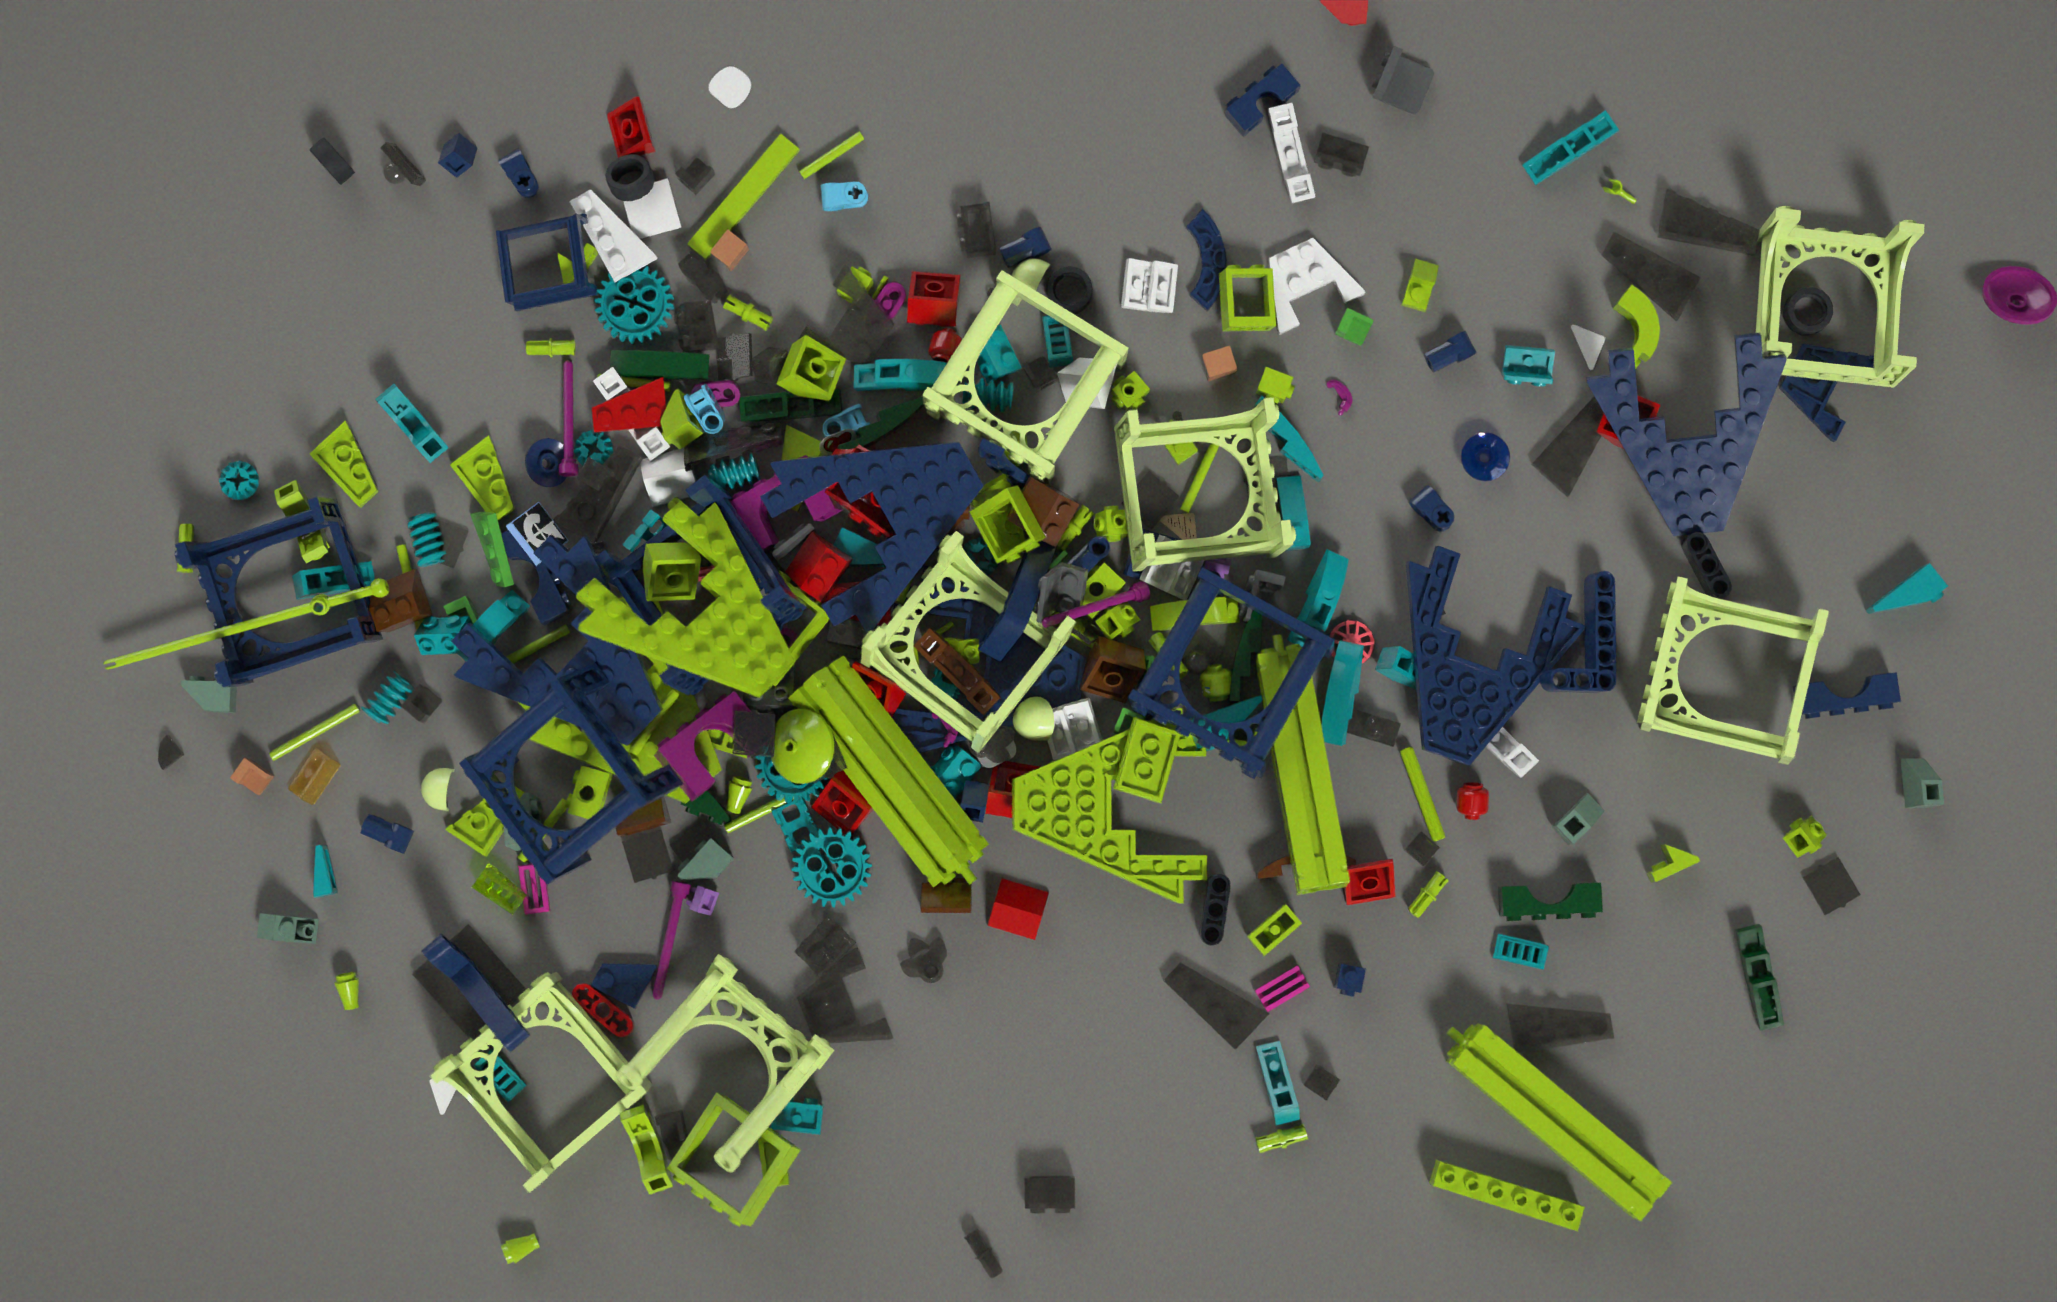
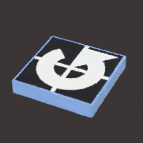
M537 502L506 526L536 566L541 561L533 553L549 535H553L563 545L569 541L540 502Z

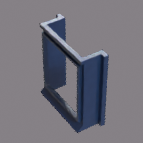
M576 213L569 217L496 231L504 298L506 303L514 306L515 311L598 295L597 286L588 282L581 232V225L588 224L586 213ZM568 228L575 282L515 294L508 240Z

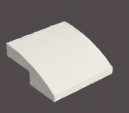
M668 178L655 181L651 191L641 199L623 201L631 231L639 239L681 228Z
M1127 259L1121 308L1172 313L1178 264Z
M1159 535L1156 542H1165L1173 540L1165 536ZM1204 560L1147 566L1139 580L1182 600H1187Z
M1090 698L1067 703L1052 709L1054 714V730L1052 736L1047 741L1053 760L1061 759L1102 741Z

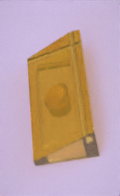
M315 748L288 789L303 801L314 805L339 769L340 763Z

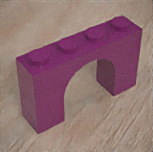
M805 455V456H802V457H800V458H809V457H808L807 455ZM775 472L773 473L774 477L768 480L762 479L754 483L753 489L747 492H738L733 496V500L730 501L765 553L772 551L773 547L779 542L769 521L768 510L760 498V495L781 484ZM826 488L804 500L814 521L823 522L843 511L841 505L825 493Z
M735 691L728 696L726 693L722 694L714 701L715 706L710 710L704 708L695 716L696 721L692 724L684 723L676 730L678 734L670 739L668 736L657 745L659 749L654 756L662 766L670 764L683 782L680 788L691 801H694L707 791L716 781L695 754V737L705 730H720L731 736L740 745L739 747L742 748L744 745L742 744L743 740L741 743L739 740L743 739V737L746 739L747 736L745 735L749 731L742 734L738 726L744 722L754 723L755 719L752 718L754 714ZM747 713V718L745 717V720H741L740 717ZM753 725L743 750L750 752H744L748 758L755 753L751 750L758 751L748 747L751 746L749 744L755 743L763 747L764 745L758 743L761 735L772 738V736H769L770 733L765 732L767 731L766 729L757 725ZM751 726L743 727L742 729L749 730Z

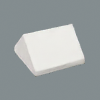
M1079 357L1057 373L1065 401L1068 400L1092 362V358ZM1116 366L1092 402L1091 408L1105 409Z
M687 447L660 454L652 461L649 458L640 460L643 481L652 507L667 504L675 497H678L680 500L689 497L685 489L696 482V477Z

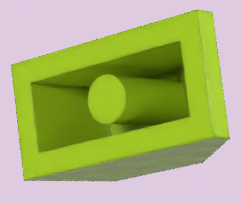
M676 389L660 422L664 440L668 444H674L681 450L702 435L703 431L697 418L690 411L684 400L685 394L681 390Z

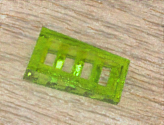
M490 863L486 865L472 885L473 889L512 915L527 896ZM487 877L491 879L489 884L485 881ZM495 883L500 885L497 890L493 888ZM503 889H506L508 892L503 897L500 894L503 891ZM513 894L516 898L511 904L508 900Z

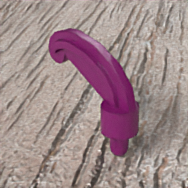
M1329 380L1326 386L1328 388L1334 387L1342 399L1338 415L1341 416L1351 407L1352 395L1341 382Z
M932 713L934 719L940 718L935 713ZM940 718L948 731L945 736L946 741L943 744L944 747H947L949 743L954 742L958 731Z

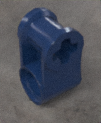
M519 148L498 160L508 179L512 181L521 196L531 198L537 194L539 190L538 182L529 169L530 166ZM527 181L529 186L525 187L523 182Z
M1426 485L1409 501L1412 509L1423 517L1436 531H1446L1454 522L1455 517L1452 509L1445 504L1437 492L1429 485ZM1445 515L1447 517L1445 522L1439 523L1437 521L1439 516Z

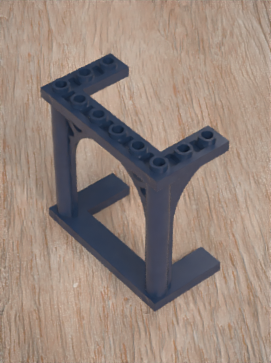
M706 475L685 489L689 497L698 503L691 508L698 516L706 511L714 502L718 505L759 590L761 591L764 588L765 594H767L760 601L766 609L771 611L779 630L781 631L783 625L788 621L798 619L803 614L802 611L807 608L806 604L801 598L792 593L730 502L733 498L729 492ZM670 526L664 528L623 560L607 550L597 555L607 582L618 588L632 611L650 627L663 615L653 601L646 600L645 588L635 573L643 568L646 544L676 543L682 538ZM667 663L668 669L659 675L664 684L687 695L698 693L703 689V685L710 680Z
M323 497L309 499V510L213 542L183 541L175 544L177 550L175 551V558L178 564L182 565V568L199 570L198 580L208 597L206 598V605L209 611L213 612L216 621L214 622V629L244 621L236 603V583L243 566L254 554L269 546L326 527H330L350 591L366 587L337 499ZM238 555L240 558L238 564H235L232 560L228 559V557L232 556V559H235V557ZM219 564L228 565L232 569V576L229 578L220 576L217 572V566ZM221 583L228 584L229 591L227 593H224L223 590H225V588L223 585H221ZM369 596L354 600L359 617L348 619L347 625L290 643L273 642L262 638L252 630L244 631V637L240 640V633L222 637V653L229 661L215 664L216 670L214 675L218 684H221L222 688L245 686L254 683L253 679L361 643H374L383 640L381 632L376 631L369 610ZM231 607L234 609V614L232 615L230 612ZM249 639H254L256 641V650L252 655L247 656L243 651L244 645ZM267 645L270 648V652H263L265 655L260 656L263 646Z
M1202 567L1198 574L1199 582L1138 689H1133L1128 698L1135 713L1145 716V719L1150 716L1163 725H1166L1167 722L1176 726L1175 731L1187 738L1189 734L1198 739L1196 743L1210 750L1212 746L1220 751L1218 755L1230 762L1233 759L1239 761L1242 773L1252 779H1255L1257 776L1262 779L1266 772L1265 758L1322 657L1330 658L1332 655L1334 639ZM1224 594L1306 639L1270 704L1255 717L1237 723L1213 721L1198 713L1183 694L1179 676L1181 660L1214 599L1216 597H1223ZM1169 676L1174 678L1175 682L1173 685L1162 686L1164 681L1168 683ZM1166 691H1175L1178 694L1177 700L1171 704L1162 703L1160 697ZM1178 705H1183L1186 708V712L1180 714V710L1172 711L1171 709L1176 708ZM1200 719L1205 720L1204 726L1198 724ZM1251 724L1259 725V727L1255 730V732H1257L1255 737L1253 736L1252 730L1249 728ZM1238 728L1244 729L1247 733L1248 740L1244 746H1239L1234 740V732ZM1221 729L1229 731V742L1226 741L1225 735H1219Z
M596 663L556 678L550 683L551 690L482 750L464 758L459 763L465 775L471 779L481 797L487 801L494 815L500 819L508 830L510 837L516 841L524 856L529 859L537 870L539 877L547 885L590 862L592 859L586 851L639 807L641 808L677 790L683 785V782L670 764L644 775L586 697L603 689L610 683ZM567 707L626 789L581 826L570 830H557L542 825L524 809L515 790L513 768L519 761L517 754L523 744ZM500 771L503 772L506 776L505 782H500L495 774ZM544 834L549 835L552 840L551 849L543 841ZM558 836L562 837L564 842L560 843Z

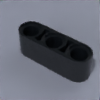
M1695 532L1684 538L1682 550L1705 594L1720 599L1728 596L1732 590L1731 581L1707 536L1701 532ZM1692 538L1700 542V549L1698 551L1692 549L1690 545ZM1703 560L1711 563V572H1706L1702 569ZM1715 582H1719L1723 586L1722 594H1717L1714 591L1713 584Z
M1223 874L1211 876L1206 887L1200 939L1204 944L1210 946L1219 944L1224 934L1231 884L1229 878ZM1216 878H1221L1225 882V889L1222 892H1216L1212 888V883ZM1215 902L1222 908L1221 914L1217 917L1211 916L1208 912L1209 906ZM1210 927L1215 928L1218 932V937L1213 942L1205 938V931Z

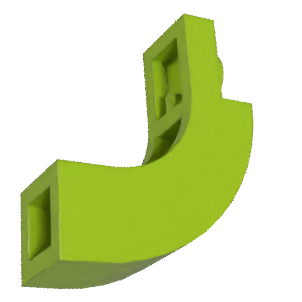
M1631 285L1613 309L1624 316L1633 327L1634 343L1632 348L1634 349L1636 369L1641 363L1640 359L1646 362L1653 355L1659 341L1660 324L1652 302L1643 292Z
M297 480L274 490L276 502L286 517L310 509L309 499ZM324 529L297 537L301 556L306 563L318 560L328 553L330 544Z
M1216 597L1200 625L1239 623L1238 601L1232 598ZM1188 600L1150 606L1152 631L1171 630Z
M644 1105L620 1112L621 1122L633 1144L642 1182L649 1195L673 1187L671 1173L667 1169L669 1166L650 1112L646 1111Z

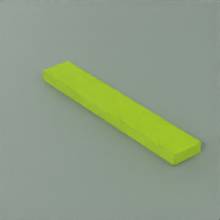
M780 134L687 245L707 261L712 255L710 251L727 230L732 231L798 154L800 149Z

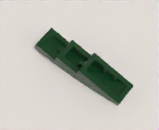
M611 350L610 368L613 367L619 376L708 380L710 354Z
M840 389L834 390L829 401L800 397L788 392L739 398L741 422L832 416L843 412Z
M923 397L878 411L876 416L878 422L858 428V439L840 444L837 449H853L858 445L868 448L886 438L904 425L924 406Z
M1254 610L1250 620L1244 627L1235 653L1232 667L1231 691L1228 699L1230 703H1238L1240 701V678L1249 679L1251 654L1261 653L1262 615Z
M1756 924L1735 929L1743 971L1758 1028L1762 1031L1783 1026L1784 1020L1777 980L1773 976L1770 954L1766 950L1762 926Z

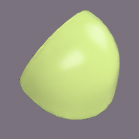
M1027 259L1014 268L1011 276L1036 291L1043 275L1050 268L1051 264L1041 259Z
M1031 697L1021 702L1013 715L1015 730L1022 737L1029 740L1047 741L1050 739L1054 730V714L1049 702L1042 697Z
M438 768L425 776L421 785V793L425 802L432 808L449 811L446 803L447 789L451 773L455 769Z

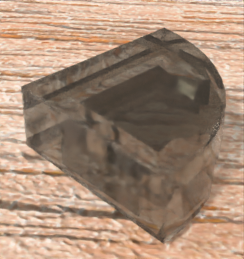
M166 735L160 743L158 762L162 770H166L184 755L169 735Z

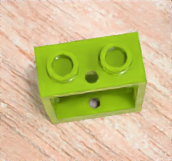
M1241 265L1226 266V269L1219 273L1222 331H1270L1276 327L1273 268H1265L1264 265H1252L1250 268H1241ZM1232 278H1262L1265 316L1234 317Z
M1019 486L1004 489L970 511L997 564L1006 561L1008 564L1017 561L1021 558L1020 553L1025 550L1027 553L1033 551L1040 546L1038 542L1046 538ZM1009 502L1013 505L1030 537L1011 550L1007 548L990 514Z

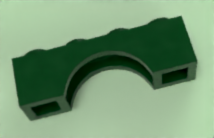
M1601 882L1572 884L1568 894L1561 901L1554 904H1545L1535 899L1527 885L1498 887L1499 916H1506L1507 921H1522L1521 916L1531 915V920H1546V915L1556 914V919H1571V914L1581 913V918H1596V913L1603 912Z

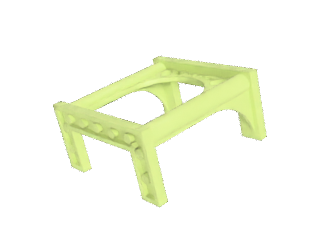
M1790 206L1776 208L1757 234V241L1762 242L1756 333L1761 334L1762 356L1785 354L1788 357L1792 353V343L1778 342L1781 293L1789 273L1806 260L1824 256L1836 257L1858 267L1867 276L1874 288L1877 299L1874 367L1868 368L1787 358L1782 375L1894 388L1916 367L1917 357L1897 355L1904 270L1911 247L1924 234V224H1918L1914 220H1903L1894 227L1886 238L1877 237L1873 233L1856 235L1851 231L1830 232L1826 228L1805 229L1804 226L1797 225L1800 221L1801 210H1793ZM1786 245L1795 246L1799 251V258L1790 257L1786 252ZM1804 247H1812L1813 252H1806ZM1851 252H1854V253H1862V254H1861L1860 257L1858 258V257L1852 256V253H1851ZM1869 254L1877 255L1879 262L1873 267H1868L1864 263L1865 257ZM1784 261L1789 263V266L1786 268H1782ZM1882 268V272L1879 273V279L1874 276V273Z
M1001 270L996 278L997 285L945 368L932 388L927 387L923 393L924 406L927 410L926 413L934 419L939 420L941 417L944 420L948 419L956 425L961 422L968 427L967 431L973 436L980 438L982 435L990 442L1004 448L1010 453L1009 457L1019 464H1022L1023 461L1028 464L1030 476L1049 484L1054 477L1055 461L1114 367L1122 369L1124 366L1128 347ZM1022 299L1100 347L1064 406L1048 420L1026 426L1009 424L993 416L981 403L974 384V370L981 351L1010 305L1013 303L1018 306ZM964 376L969 380L968 385L956 386L959 381L962 383ZM967 391L971 393L972 398L965 404H959L954 401V396L958 392ZM974 405L979 408V413L974 414L973 410L966 411L965 409ZM992 421H996L998 425L996 427H992L990 423ZM1044 427L1050 429V431L1046 433V435L1048 436L1046 440H1044V435L1041 432V429ZM1012 431L1020 433V443L1017 442L1015 436L1011 438L1010 434ZM1029 431H1033L1039 440L1037 447L1034 449L1029 448L1025 443V435Z
M1264 398L1253 410L1230 416L1139 424L1138 411L1131 410L1127 411L1114 426L1133 571H1143L1147 566L1263 554H1266L1267 558H1274L1293 545V541L1296 540L1295 528L1291 527L1290 520L1281 521L1280 513L1276 511L1275 502H1277L1278 495L1276 487H1273L1272 484L1274 466L1269 462L1271 443L1269 439H1266V432L1279 419L1278 405L1274 404V398ZM1235 435L1236 437L1232 440V443L1227 444L1225 438L1231 439V436ZM1243 438L1249 439L1251 442L1249 451L1239 453L1237 450L1238 442ZM1188 442H1207L1218 445L1230 452L1241 464L1249 485V498L1246 510L1234 527L1225 533L1213 537L1154 542L1153 533L1143 534L1132 448ZM1253 454L1251 462H1254V465L1250 466L1247 463V457ZM1253 481L1257 483L1256 488L1252 486ZM1255 503L1260 505L1258 506V510L1260 513L1255 512L1253 510V505ZM1254 517L1258 519L1262 525L1261 531L1252 530L1247 524V518ZM1242 528L1249 536L1245 537V534L1238 536V529Z
M955 531L952 536L947 535L939 545L941 547L938 551L939 555L936 558L938 563L934 568L929 566L921 577L923 582L919 587L914 585L906 595L908 598L903 606L899 604L891 614L893 619L889 624L883 623L875 632L870 630L862 640L863 645L861 646L862 651L860 654H862L861 663L865 667L870 668L872 665L895 682L899 687L972 742L971 748L979 753L1067 642L1076 621L1067 616L1058 629L1053 626L1046 628L1042 626V623L1036 622L1037 614L1032 611L1023 632L1046 650L995 714L991 712L987 719L982 722L925 677L916 662L913 648L914 635L919 622L936 605L952 599H972L988 605L1000 614L1008 596L1006 590L991 580L972 562L962 548L964 536ZM945 577H950L955 584V589L950 594L942 589L941 583ZM960 581L964 583L963 587L969 589L967 592L960 591ZM936 586L939 596L936 599H932L930 594H934V587ZM917 609H920L922 611V614L917 615L915 611ZM904 627L910 630L907 636L896 635L897 633H902ZM895 641H903L908 645V648L904 652L895 653L890 649V645ZM908 657L910 664L907 666L904 661L901 663L898 660Z
M1678 577L1676 583L1671 582L1666 604L1670 605L1668 614L1663 613L1660 628H1664L1663 638L1657 637L1654 651L1659 652L1657 662H1651L1648 675L1653 676L1651 685L1646 684L1643 699L1647 700V704H1641L1637 723H1641L1640 730L1650 732L1651 729H1656L1779 759L1778 763L1788 765L1795 756L1800 733H1797L1818 643L1824 634L1829 611L1818 609L1811 620L1711 597L1688 587L1687 578ZM1698 614H1702V618L1709 617V621L1706 624H1702ZM1689 615L1693 618L1696 625L1693 631H1687L1682 627V616ZM1736 625L1807 642L1784 737L1715 721L1701 715L1690 706L1679 686L1678 664L1684 648L1691 639L1700 632L1714 626ZM1676 627L1678 631L1684 635V640L1682 642H1677L1675 640V638L1678 639V633L1675 630ZM1671 646L1673 647L1675 652H1670ZM1674 657L1676 663L1671 664L1669 658ZM1666 667L1671 669L1665 673ZM1665 680H1672V688L1660 692L1661 688L1667 685ZM1675 694L1678 697V701L1674 706L1665 708L1661 705V699L1665 695ZM1681 706L1686 708V715L1679 712V715L1673 714Z
M547 972L538 977L530 984L533 989L530 990L528 988L517 997L520 1002L513 1008L510 1004L508 1007L525 1028L541 1025L554 1026L574 1035L626 1095L551 1160L547 1158L507 1111L496 1093L494 1066L503 1045L498 1039H494L495 1035L487 1024L479 1030L481 1035L473 1040L470 1037L460 1046L462 1051L454 1057L453 1054H450L433 1067L435 1072L430 1076L436 1084L445 1081L456 1088L473 1105L532 1176L523 1184L529 1193L615 1119L620 1112H623L626 1108L628 1109L653 1086L647 1077L636 1090L627 1088L619 1081L616 1073L623 1065H627L629 1062L561 984L562 977L557 972L552 974ZM542 1001L546 1002L549 1007V1014L544 1020L539 1019L536 1015V1007ZM530 1007L532 1019L529 1022H523L522 1016H527L528 1008ZM555 1008L559 1011L557 1015L562 1017L560 1021L553 1019ZM488 1045L494 1047V1051L490 1055L478 1052L480 1049L487 1050L489 1048ZM477 1057L484 1058L488 1061L489 1066L486 1070L478 1071L472 1068L471 1061ZM486 1075L488 1082L486 1085H483L482 1079L478 1081L475 1076L483 1077Z

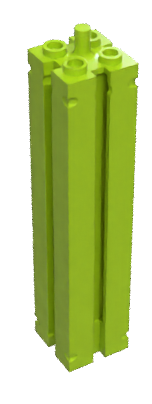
M1282 635L1272 636L1274 648L1261 650V654H1257V660L1255 661L1260 695L1263 699L1261 701L1263 710L1274 698L1302 648L1300 644L1286 646L1285 651ZM1311 677L1270 750L1296 895L1344 888L1350 882L1314 683Z
M843 655L828 667H824L814 673L788 699L798 709L812 710L826 720L834 738L833 758L919 870L928 877L929 883L933 887L940 882L946 885L956 877L955 871L958 874H962L969 885L977 880V877L969 868L971 865L968 861L970 860L973 864L984 855L982 850L989 843L979 834V830L855 669L850 667V663Z
M1479 1023L1475 1026L1471 1024L1463 1035L1454 1027H1451L1447 1032V1035L1458 1044H1455L1448 1051L1447 1056L1449 1058L1446 1062L1630 1217L1641 1222L1652 1209L1654 1202L1661 1198L1673 1183L1499 1036L1495 1035L1487 1026Z

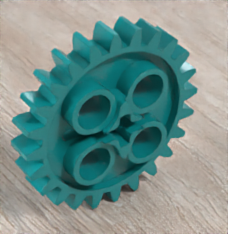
M646 266L643 271L638 269L617 282H614L609 273V283L601 281L605 289H597V293L602 297L594 300L596 304L601 305V307L595 309V312L603 314L598 318V321L600 323L606 322L603 328L605 331L612 329L610 335L613 338L620 334L619 339L621 342H624L626 337H628L631 344L634 343L635 338H638L642 344L644 336H648L652 341L653 332L661 335L659 327H668L664 320L665 318H673L668 310H673L675 307L668 302L674 300L673 294H667L671 287L669 285L663 286L666 280L664 277L657 279L659 273L656 270L650 274V269ZM627 284L633 285V290L630 293L623 294L621 292L623 286ZM648 292L656 293L653 301L647 302L644 300ZM614 297H621L622 299L631 303H635L637 300L641 306L647 308H654L655 311L650 312L637 305H635L632 309L628 302L615 300ZM617 307H624L625 312L619 317L613 315ZM642 314L648 316L644 324L636 323L638 316Z
M769 744L767 747L761 748L765 750L763 755L755 757L761 761V764L756 765L755 768L762 771V773L757 775V778L765 780L761 787L769 788L767 793L771 796L776 794V799L779 801L785 796V802L788 804L791 803L793 798L797 804H800L801 797L809 802L811 793L818 797L817 789L819 787L824 789L826 787L823 784L824 780H831L827 773L835 771L834 768L829 766L825 774L816 781L797 786L796 783L786 780L781 775H775V767L769 752L766 754Z
M829 826L828 833L824 834L823 830L819 828V836L816 837L810 832L811 841L808 842L802 839L801 842L804 848L796 847V851L800 856L792 858L798 865L793 866L791 870L799 872V874L794 876L793 880L801 881L797 889H806L805 898L811 894L813 895L812 903L822 899V907L826 905L827 901H831L832 907L835 908L836 901L840 900L841 904L845 906V898L848 897L853 902L854 892L862 895L859 886H868L864 877H871V873L865 871V869L872 867V863L865 862V860L870 857V853H862L866 848V844L858 846L857 843L860 837L857 836L851 839L850 830L845 835H842L841 827L838 828L836 833H833L831 826ZM832 844H839L843 851L840 855L833 856L828 851L829 847ZM820 848L825 851L832 864H838L836 871L845 882V885H840L832 870H826L828 864L820 854ZM817 857L821 860L822 865L818 869H811L807 862L810 858ZM848 864L856 868L855 874L850 877L842 873V868ZM831 878L834 880L835 886L830 890H826L821 886L822 880Z

